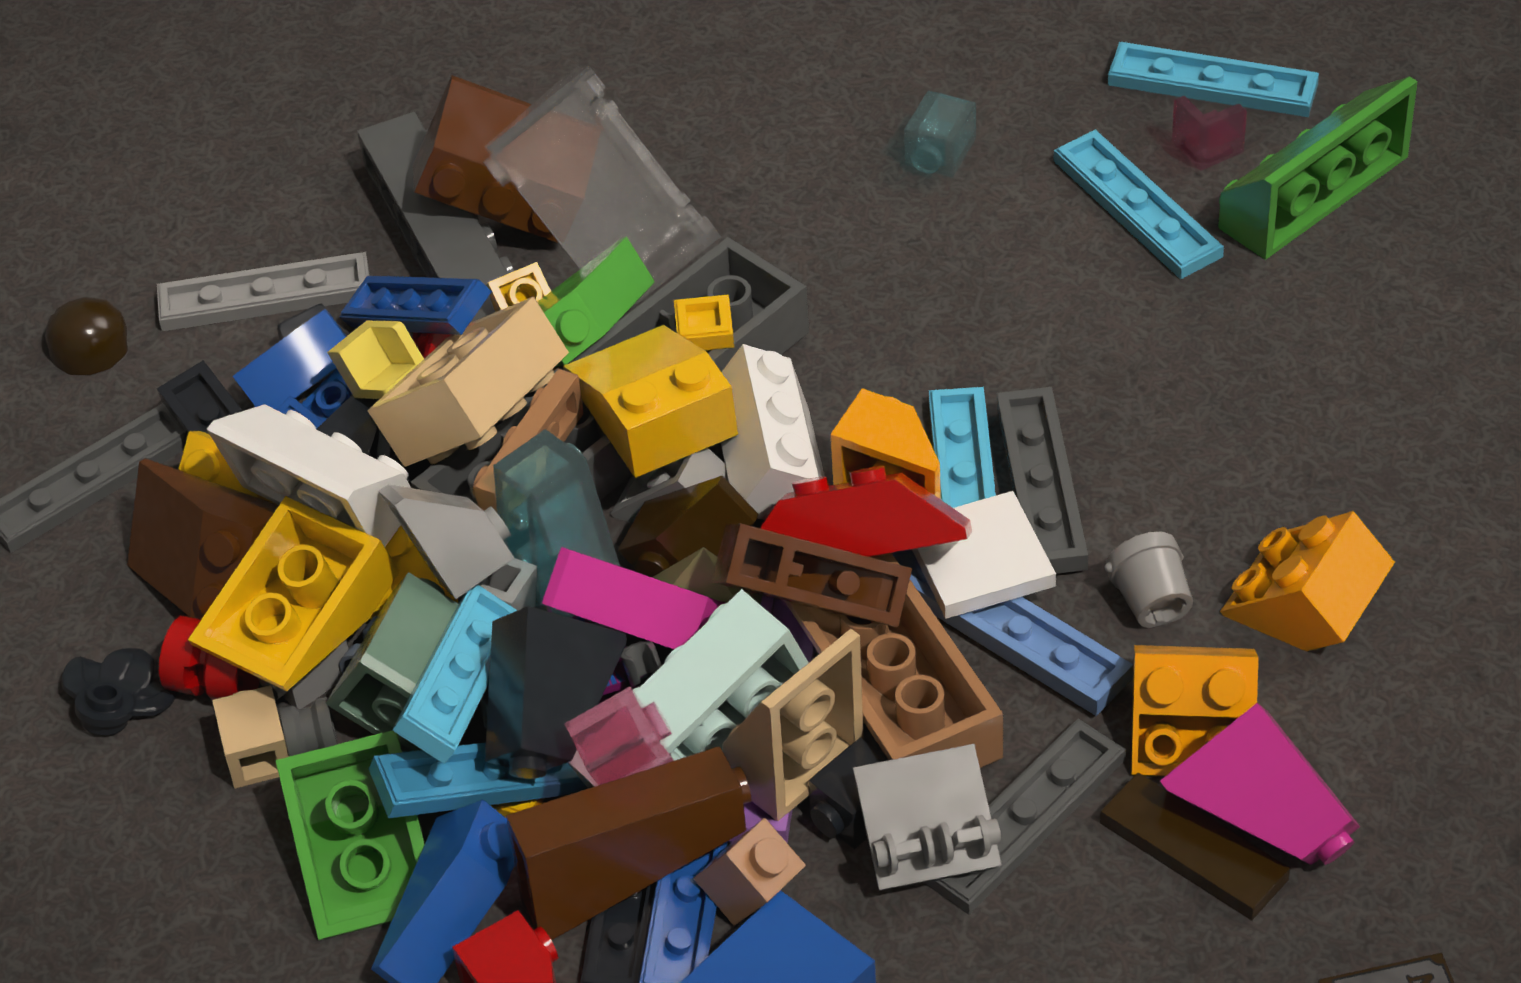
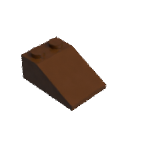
M145 458L139 461L127 566L189 617L202 619L279 505Z

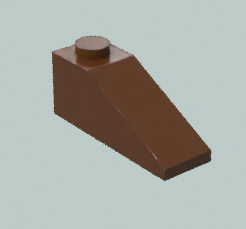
M739 523L726 524L711 583L898 627L912 568Z

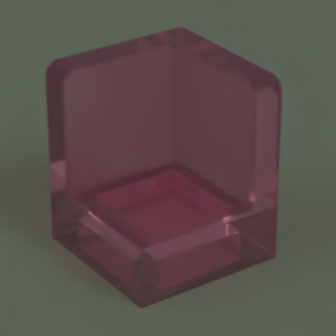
M1186 96L1179 97L1174 100L1172 142L1202 171L1244 152L1247 110L1241 104H1236L1220 112L1213 110L1203 115Z

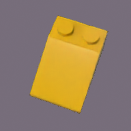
M665 325L563 366L565 371L579 376L582 401L635 478L738 435L732 386L705 350Z
M285 496L188 641L191 645L287 692L369 620L399 574V570L380 539Z

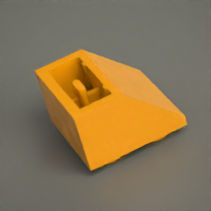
M1354 511L1330 518L1319 516L1306 525L1288 530L1285 527H1281L1269 533L1258 546L1259 555L1250 568L1240 574L1233 582L1232 590L1234 592L1220 612L1224 617L1304 651L1343 643L1395 561Z
M1134 645L1132 775L1137 773L1141 775H1168L1257 703L1259 657L1255 649Z

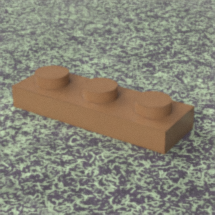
M558 369L545 388H539L536 391L528 412L517 427L513 426L508 430L498 454L489 466H484L480 469L475 478L473 496L477 500V506L482 510H486L491 506L505 524L511 519L584 414L579 376L577 374Z

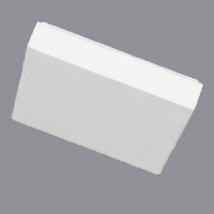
M1013 491L954 508L970 519L972 533L968 539L912 549L945 619L1056 587V573Z

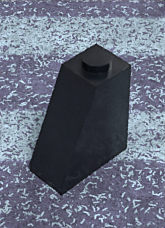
M530 606L492 621L485 762L508 767L509 774L514 777L535 779L546 776L548 769L572 761L626 646V633Z

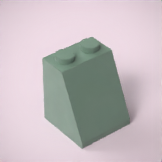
M408 572L390 594L325 704L374 735L391 731L459 603L447 597L444 590L436 583L428 579L417 578ZM398 734L402 752L422 750Z

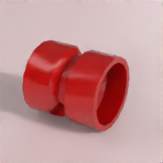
M179 616L173 621L164 638L159 658L160 682L166 690L194 696H201L207 692L208 696L215 700L233 695L239 691L254 690L259 687L260 683L256 676L191 645L188 639L202 619Z

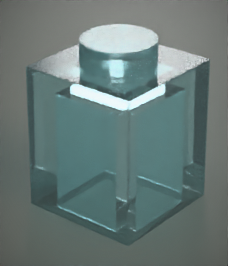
M928 90L904 129L905 165L917 168L924 173H937L953 178L976 140V102Z

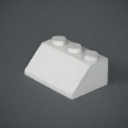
M742 344L722 371V374L732 386L738 435L722 441L721 447L729 483L759 514L757 518L766 520L777 502L787 493L793 492L792 483L825 475L809 408L791 358L784 357L773 351H764Z
M265 404L213 420L207 428L208 433L241 486L269 501L280 505L284 497L287 496L380 539L384 547H386L401 524L379 492L388 484L411 488L407 481L408 472L395 460L384 455H380L378 459L362 453L360 447L343 434L334 432L330 437L318 431L313 423L300 413L288 410L286 414H283Z

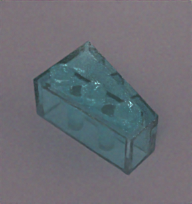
M544 429L493 465L497 513L511 533V536L506 538L504 542L514 558L537 566L536 606H547L542 604L561 547L620 566L587 460L576 446L564 443ZM547 606L551 609L552 613L569 618L576 616L564 612L562 610ZM587 619V621H588L590 624H594V625L601 626V627H604V628L607 627V626H605V625H602V624H599V623H596V622H593V621Z

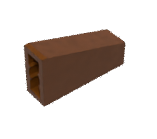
M720 746L506 815L520 898L533 929L541 926L551 940L745 832L744 804L750 803L752 798L750 787L742 768L736 767L732 769Z

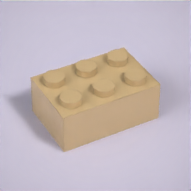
M533 296L471 322L462 335H450L367 411L404 467L427 459L430 464H435L454 453L460 445L465 444L468 450H472L494 437L498 432L494 425L498 421L511 417L525 407L527 401L524 396L546 385L555 374L553 368L569 352Z

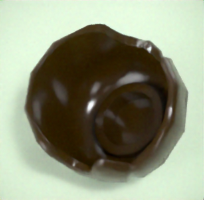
M91 297L75 299L57 308L55 313L49 317L46 326V343L51 362L55 367L69 375H93L111 369L128 351L127 327L122 312L106 299Z

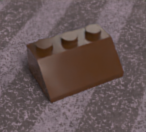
M451 75L413 163L414 193L562 244L583 198L599 130L591 125Z

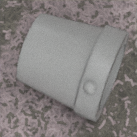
M1148 532L1123 542L1111 552L1104 566L1112 584L1120 590L1140 625L1146 628L1177 621L1185 616L1193 605L1192 594L1182 565L1184 556L1173 535L1165 532Z

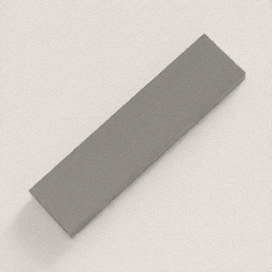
M366 252L159 283L157 284L161 330L169 331L304 310L321 303L324 306L348 303L364 279L370 276Z

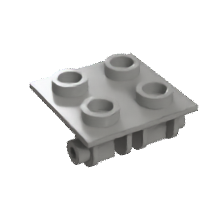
M975 744L853 767L879 891L1002 866L997 844L1001 843L1000 827L997 819H991Z

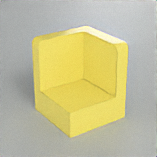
M367 320L327 352L354 398L381 399L424 359L406 327L400 321Z

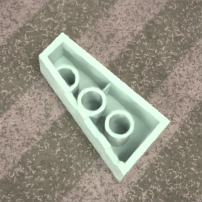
M741 589L728 603H724L716 608L709 617L708 622L684 645L675 648L668 655L664 664L640 687L631 690L624 697L621 705L597 729L591 730L583 736L573 760L568 763L585 786L592 788L718 746L723 751V743L730 732L742 723L761 701L809 662L790 630Z

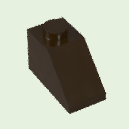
M719 476L645 501L618 551L635 568L636 572L654 577L703 547L717 556L726 524L741 523L751 526L755 523L759 514L723 476Z

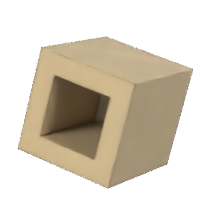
M271 685L254 690L239 691L233 695L212 700L234 788L279 777L275 760L289 757Z

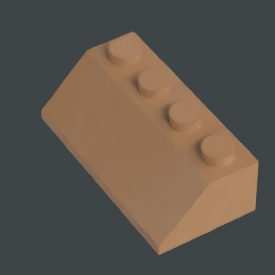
M892 553L870 556L871 558L900 565ZM909 580L898 627L785 601L819 654L850 629H853L860 635L863 722L888 760L975 744L980 768L1003 758L1002 711L911 580Z

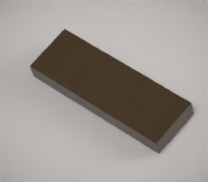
M1137 773L1101 810L1100 824L1251 921L1289 880L1290 868L1140 773Z

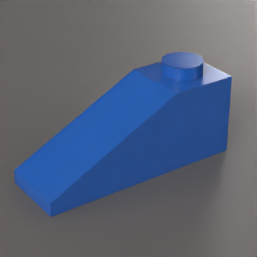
M483 799L436 817L371 968L388 983H438L455 959L452 947L472 935L507 885L515 865L507 818Z

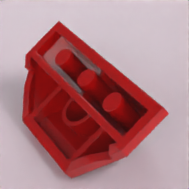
M885 466L864 468L850 472L851 482L828 486L826 476L792 483L793 492L787 493L777 502L760 527V529L867 557L965 540L972 533L970 519L903 473L886 475Z

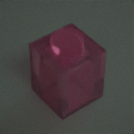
M631 687L565 723L588 773L598 785L674 761L663 740L672 735L665 717L655 702L644 706Z

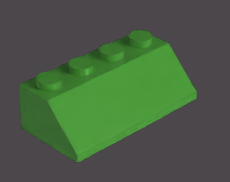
M1409 76L1364 91L1347 104L1338 106L1330 116L1313 128L1301 132L1292 143L1276 154L1268 155L1259 166L1239 180L1231 181L1220 195L1218 228L1266 260L1408 157L1418 81Z

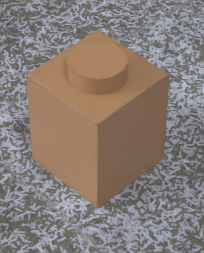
M763 818L731 842L693 879L729 921L736 925L772 899L806 864L768 820Z

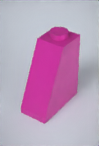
M561 547L542 601L544 605L672 649L684 645L708 622L714 610L725 603Z
M1258 703L1160 780L1166 790L1177 797L1310 865L1319 859L1324 865H1327L1339 858L1354 844V840L1350 835L1360 828V825L1269 712Z

